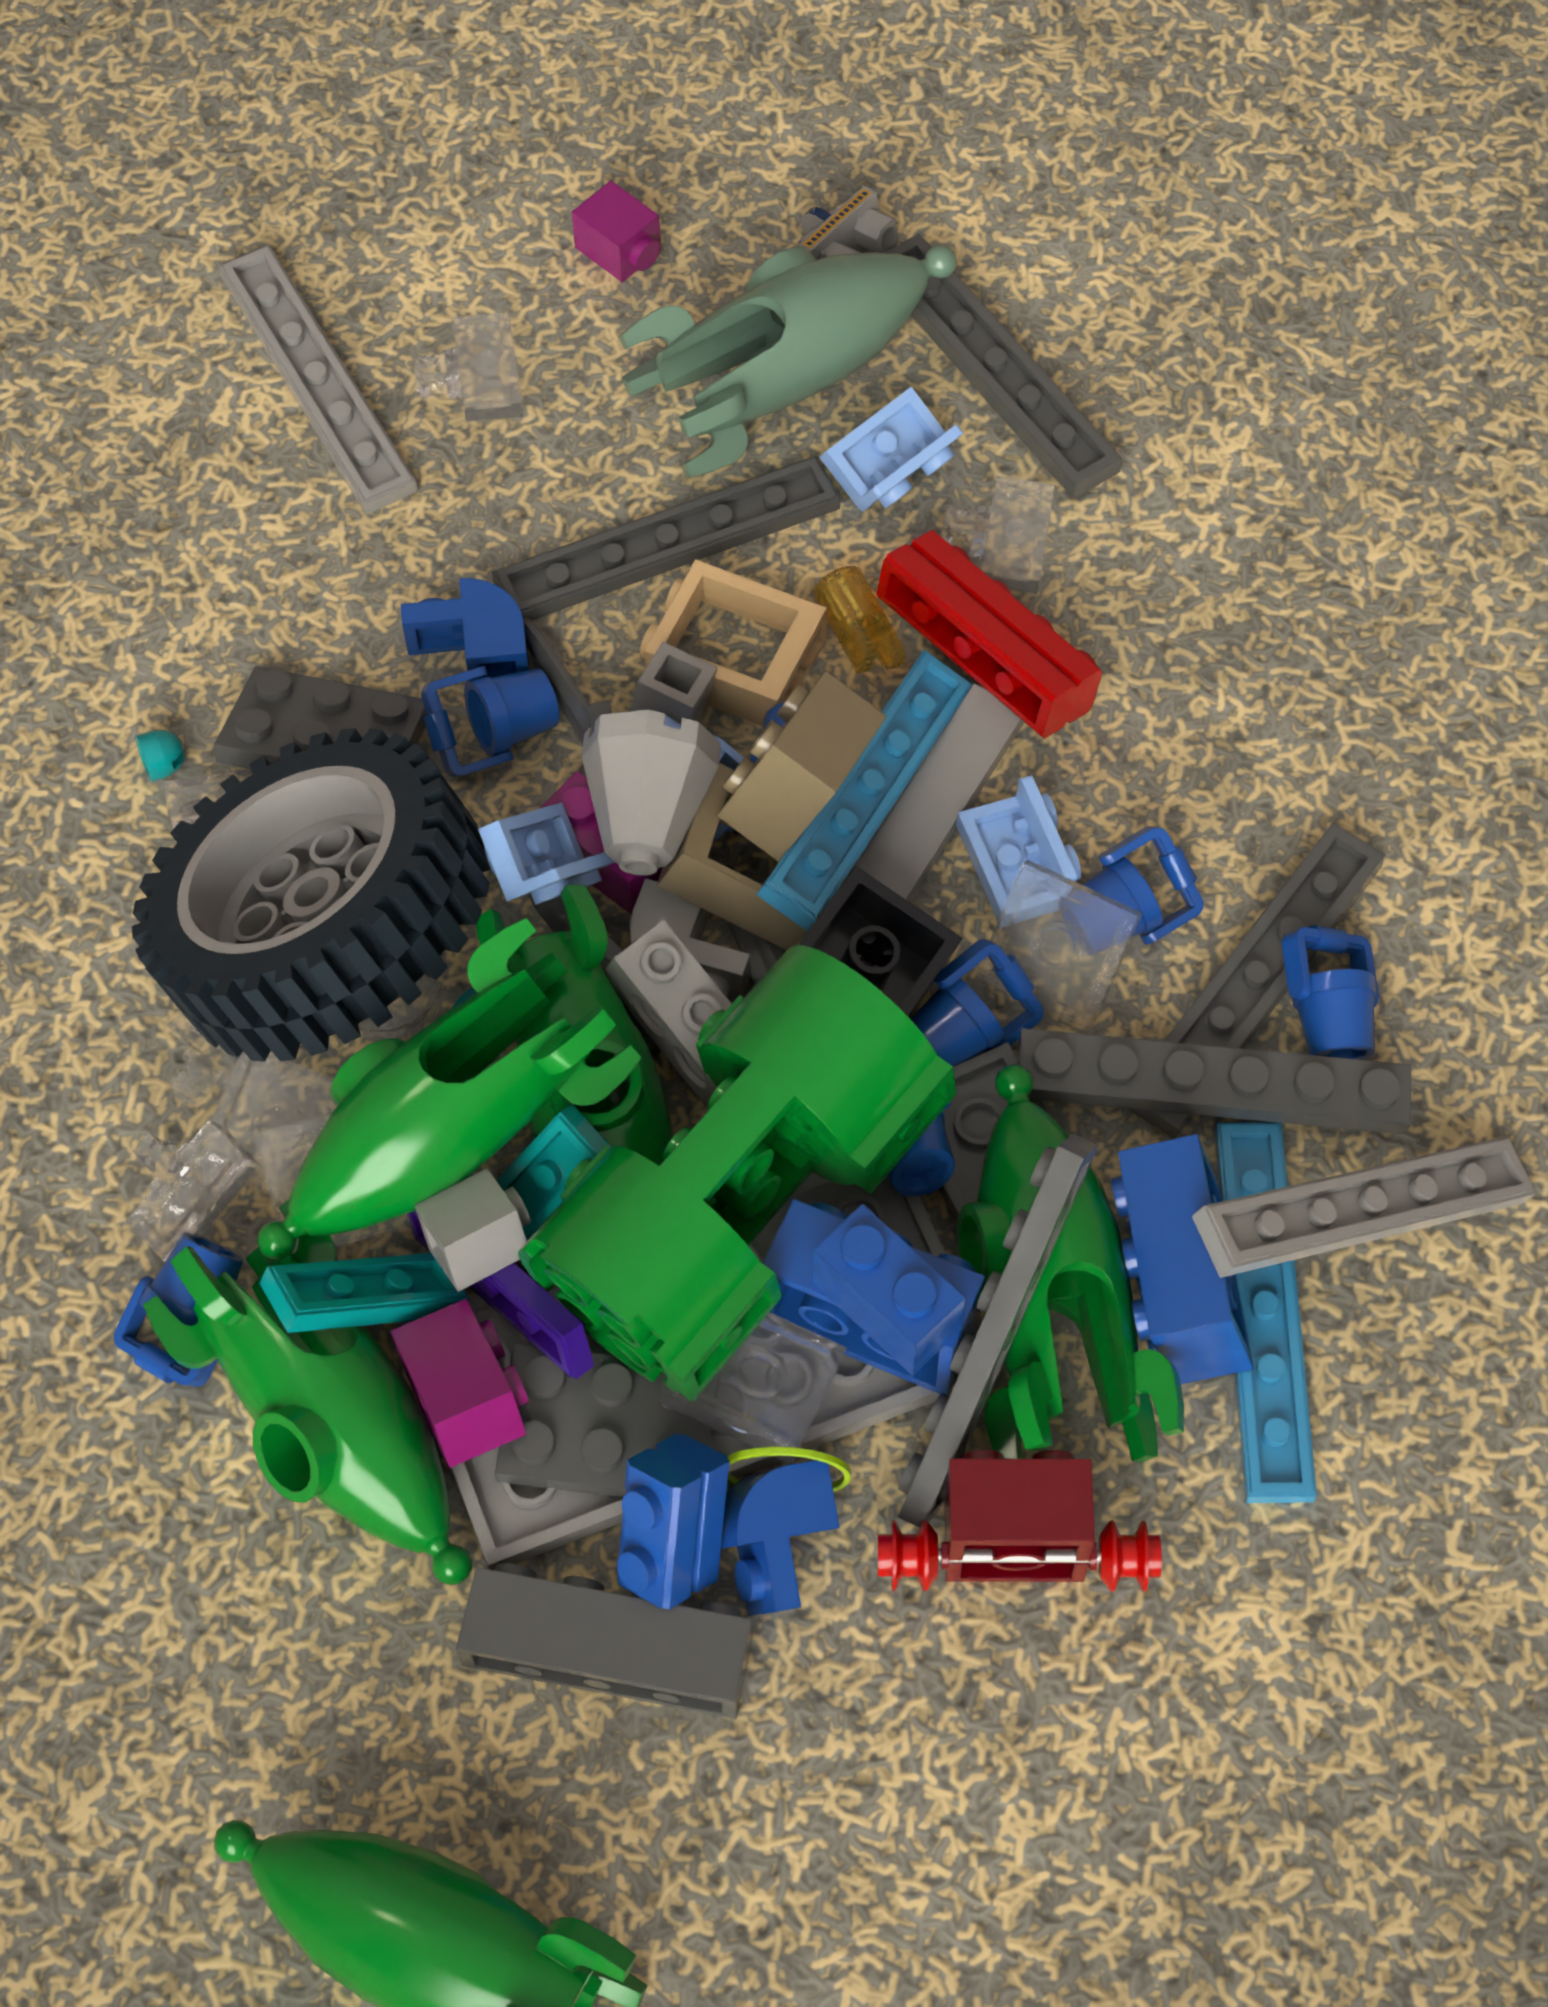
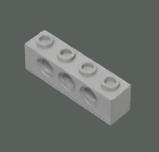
M663 919L616 955L604 972L623 1004L708 1109L709 1100L717 1087L709 1075L704 1073L696 1043L698 1042L699 1033L708 1018L720 1009L726 1011L731 1003Z

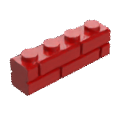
M930 530L914 539L910 546L905 544L887 554L883 560L876 595L898 613L974 680L979 682L1042 738L1049 737L1062 729L1066 722L1070 724L1089 712L1093 706L1103 673L1097 667L1094 659L1087 652L1075 649L1057 634L1051 623L1044 616L1033 614L1015 599L1003 582L992 580L974 565L961 547L950 545L934 530Z

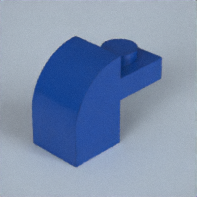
M459 578L461 598L448 600L428 598L416 603L401 604L402 626L408 655L465 650L467 671L485 665L486 676L494 677L529 670L528 650L521 610L514 598L501 587L480 579Z
M815 1460L757 1472L739 1480L726 1492L721 1549L737 1546L739 1561H737L735 1566V1583L739 1596L747 1604L749 1616L801 1608L789 1537L840 1528L829 1464Z

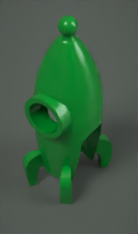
M566 885L560 894L567 912L571 931L555 932L526 941L508 960V971L515 973L522 968L526 970L553 952L568 970L565 975L544 992L551 1003L516 1038L517 1047L563 1017L573 1026L601 1005L616 1023V1026L585 1058V1064L589 1067L599 1066L630 1044L642 1058L628 1077L605 1099L594 1105H573L611 1147L622 1146L631 1149L660 1166L663 1162V1152L674 1136L663 1083L651 1051L641 1032L631 1021L621 999L599 964L607 950L608 936L596 903L585 885ZM490 909L480 915L476 924L480 945L505 928L499 912ZM559 1091L529 1122L534 1138L562 1110L572 1104Z
M527 918L503 928L479 945L471 954L467 964V977L477 992L476 995L441 1015L406 1042L399 1038H389L368 1044L353 1054L340 1067L332 1081L330 1091L333 1102L337 1107L332 1111L303 1161L292 1187L287 1207L288 1215L283 1221H270L264 1224L258 1232L257 1244L260 1252L266 1258L283 1260L289 1257L295 1250L297 1238L302 1235L326 1236L355 1231L416 1210L414 1205L463 1181L491 1158L536 1116L557 1091L572 1104L580 1106L594 1105L605 1099L628 1077L642 1058L631 1044L599 1066L589 1067L585 1064V1058L616 1026V1023L601 1005L573 1026L565 1017L561 1018L486 1068L551 1003L544 992L568 972L553 952L526 970L522 968L515 973L508 971L507 964L509 958L537 931Z
M1011 1064L1002 1068L996 1075L995 1089L998 1095L1007 1101V1107L1002 1110L988 1143L977 1202L963 1205L958 1215L956 1229L957 1255L969 1262L976 1269V1273L985 1276V1284L993 1271L1003 1274L1012 1251L1003 1247L1004 1239L1018 1211L1023 1209L1030 1212L1039 1188L1030 1185V1180L1043 1151L1047 1146L1057 1149L1062 1142L1070 1137L1050 1114L1029 1100L1028 1096L1033 1090V1077L1030 1071L1022 1065ZM1091 1166L1087 1171L1006 1357L1005 1365L1010 1376L1008 1386L996 1391L988 1400L985 1408V1425L992 1450L1002 1453L1004 1459H1023L1021 1438L1026 1450L1039 1451L1053 1445L1049 1421L1060 1416L1063 1412L1049 1310L1065 1315L1075 1322L1079 1329L1107 1427L1110 1428L1122 1423L1132 1461L1141 1463L1158 1456L1157 1431L1149 1394L1157 1411L1162 1433L1170 1436L1184 1432V1401L1180 1376L1176 1367L1166 1356L1155 1350L1138 1351L1137 1329L1132 1308L1133 1296L1124 1260L1119 1227L1102 1183Z
M289 1200L279 1207L285 1218L288 1215L287 1207ZM331 1235L299 1236L297 1238L298 1249L283 1260L266 1258L260 1252L259 1247L245 1258L259 1277L252 1286V1289L263 1308L226 1271L216 1278L193 1247L186 1246L170 1262L196 1302L193 1309L198 1318L197 1324L191 1326L183 1324L170 1312L157 1295L143 1304L156 1335L168 1354L179 1365L189 1369L203 1368L218 1359L234 1391L255 1421L252 1431L253 1449L258 1465L267 1481L280 1495L292 1502L305 1503L317 1497L328 1509L368 1534L404 1550L419 1554L427 1553L433 1558L432 1571L441 1583L452 1586L465 1581L472 1570V1559L469 1552L463 1547L451 1545L449 1542L450 1504L446 1478L430 1424L402 1374L364 1326L287 1333L259 1284L267 1266L337 1261V1247Z
M240 1820L223 1823L216 1831L214 1849L217 1855L222 1860L231 1863H238L243 1860L248 1862L251 1866V1874L262 1898L280 1925L314 1965L358 1997L377 2007H593L597 1995H601L625 2007H640L648 1985L630 1973L636 1954L608 1934L585 1921L573 1917H560L552 1921L547 1927L514 1901L491 1887L480 1873L437 1852L380 1834L323 1829L290 1831L272 1835L261 1840L256 1838L255 1832L249 1824Z

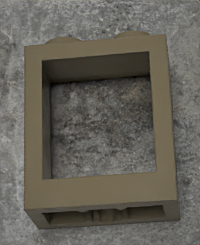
M719 763L713 780L675 858L666 867L662 868L657 886L788 950L791 946L797 945L806 935L807 931L756 895L762 884L708 858L719 822L732 828L717 815L732 795L722 787L734 770Z

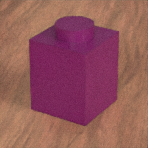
M612 180L571 212L575 248L622 283L637 270H647L656 261L661 251L659 215Z

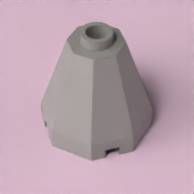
M647 709L601 714L595 721L594 731L589 728L584 733L582 761L604 852L615 863L619 864V868L624 872L634 875L654 874L657 872V868L666 867L675 858L719 767L721 743L698 721L682 718L681 728L677 729L664 725L665 713Z

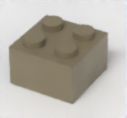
M826 670L810 690L799 683L776 714L785 721L784 724L780 726L772 719L749 749L757 757L755 763L744 757L722 787L732 795L717 816L778 862L834 796L887 717Z

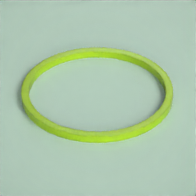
M760 1447L745 1449L727 1455L729 1465L743 1459L761 1456H794L830 1464L843 1473L839 1480L832 1482L833 1492L844 1488L851 1480V1468L846 1462L830 1454L815 1450L794 1447ZM728 1473L727 1484L733 1486L740 1479Z

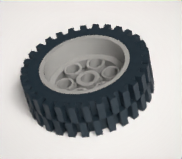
M356 728L341 729L334 743L329 735L324 732L310 737L307 750L302 751L296 742L280 747V760L272 764L269 763L265 756L258 758L249 764L252 775L240 782L233 774L220 783V786L226 793L218 800L213 802L207 796L200 800L193 807L199 818L193 824L180 821L170 833L177 842L175 847H160L152 859L160 872L144 874L139 886L147 898L136 900L134 903L133 915L140 922L132 926V938L139 945L135 950L148 973L196 1030L215 1048L220 1045L226 1054L237 1058L244 1051L251 1061L265 1062L270 1051L274 1053L279 1061L296 1059L300 1044L306 1048L311 1056L328 1051L329 1036L337 1034L342 1042L347 1044L361 1037L359 1023L369 1017L377 1027L393 1018L387 1006L399 997L408 1006L423 994L415 983L424 974L437 980L448 968L440 957L444 950L459 953L467 942L468 938L459 926L477 924L482 909L475 899L486 897L490 884L483 872L489 871L491 868L485 855L484 843L478 831V825L424 749L417 743L411 745L405 736L397 733L388 738L383 730L369 728L362 738Z

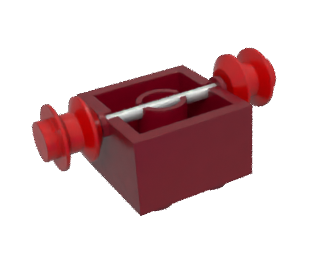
M974 1450L963 1454L962 1459H949L944 1500L945 1542H941V1548H938V1534L927 1520L922 1521L917 1534H902L896 1520H892L891 1534H878L877 1537L878 1577H891L892 1591H896L902 1577H917L923 1591H928L938 1577V1563H941V1570H946V1581L1084 1582L1087 1569L1097 1570L1098 1563L1099 1577L1110 1592H1115L1121 1577L1135 1578L1141 1591L1147 1592L1149 1578H1160L1162 1570L1160 1535H1148L1145 1520L1140 1521L1134 1535H1121L1115 1522L1109 1520L1099 1534L1097 1549L1094 1531L1092 1459H1074L1072 1453L1062 1450L1041 1451L1035 1453L1032 1459H1004V1455L997 1451Z

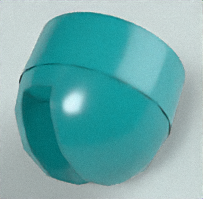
M151 730L135 735L141 760L151 782L168 777L179 770L184 762V750L182 748V741L175 733L167 730Z

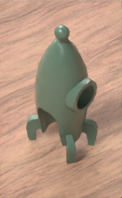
M936 245L927 251L924 260H918L914 257L897 253L881 252L832 255L817 260L812 252L804 247H792L778 252L767 259L753 273L747 283L745 293L720 306L696 324L688 311L680 306L669 305L656 309L634 322L621 333L618 338L624 349L653 338H660L666 343V346L657 353V356L637 366L622 377L627 394L634 396L660 383L663 384L665 392L744 363L694 396L696 408L678 417L681 429L688 437L704 434L711 436V443L708 448L681 464L686 478L710 473L734 463L743 456L748 445L747 432L742 423L777 412L809 398L844 380L879 355L915 311L928 286V280L932 276L940 279L946 278L954 272L957 266L954 251L948 246Z

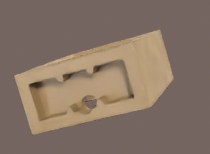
M695 559L685 579L677 578L671 586L666 600V613L659 625L651 624L647 629L641 643L640 657L645 659V667H647L662 642L676 647L701 601L786 632V636L761 681L699 658L718 667L707 705L763 726V718L767 711L777 704L786 702L799 683L803 685L827 640V607Z

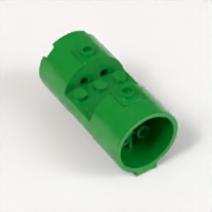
M794 945L788 948L745 998L739 995L726 1011L723 1009L716 1011L705 1022L699 1033L696 1047L704 1073L709 1075L717 1088L709 1100V1111L693 1129L685 1127L678 1131L669 1141L662 1155V1164L659 1166L631 1149L622 1146H612L610 1148L605 1145L593 1160L587 1158L572 1170L566 1180L565 1191L560 1195L562 1199L561 1204L518 1251L520 1261L535 1282L547 1292L554 1285L560 1288L556 1293L557 1298L583 1323L584 1330L590 1337L629 1368L652 1383L661 1373H664L667 1377L662 1382L671 1391H678L691 1402L694 1401L782 1298L775 1272L760 1262L749 1247L756 1236L812 1172L838 1184H857L871 1194L956 1095L953 1066L936 1054L929 1041L913 1021L889 997L858 972L836 958L812 947Z

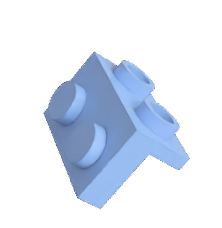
M910 387L826 450L819 458L862 512L878 500L887 509L913 488L907 480L908 477L920 468L927 476H930L955 456L949 446L963 432L957 424L945 432L917 393Z
M1032 775L1019 779L1016 796L958 812L956 827L1000 927L1061 910L1060 902L1074 892L1076 881H1079L1081 878L1080 863L1074 848L1070 844L1063 845L1057 831L1058 818L1054 803L1047 793L1040 794Z
M562 802L504 818L478 829L484 843L487 861L491 871L497 876L507 902L531 894L535 905L561 896L560 893L566 885H585L587 888L602 881L598 869L615 863L605 852L584 858Z

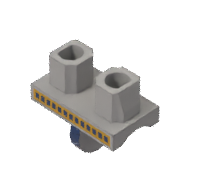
M863 186L840 208L837 207L830 213L819 207L810 208L801 218V227L805 236L798 241V247H804L811 251L817 260L832 255L864 253L866 250L884 253L898 244L896 221L880 212L877 192Z

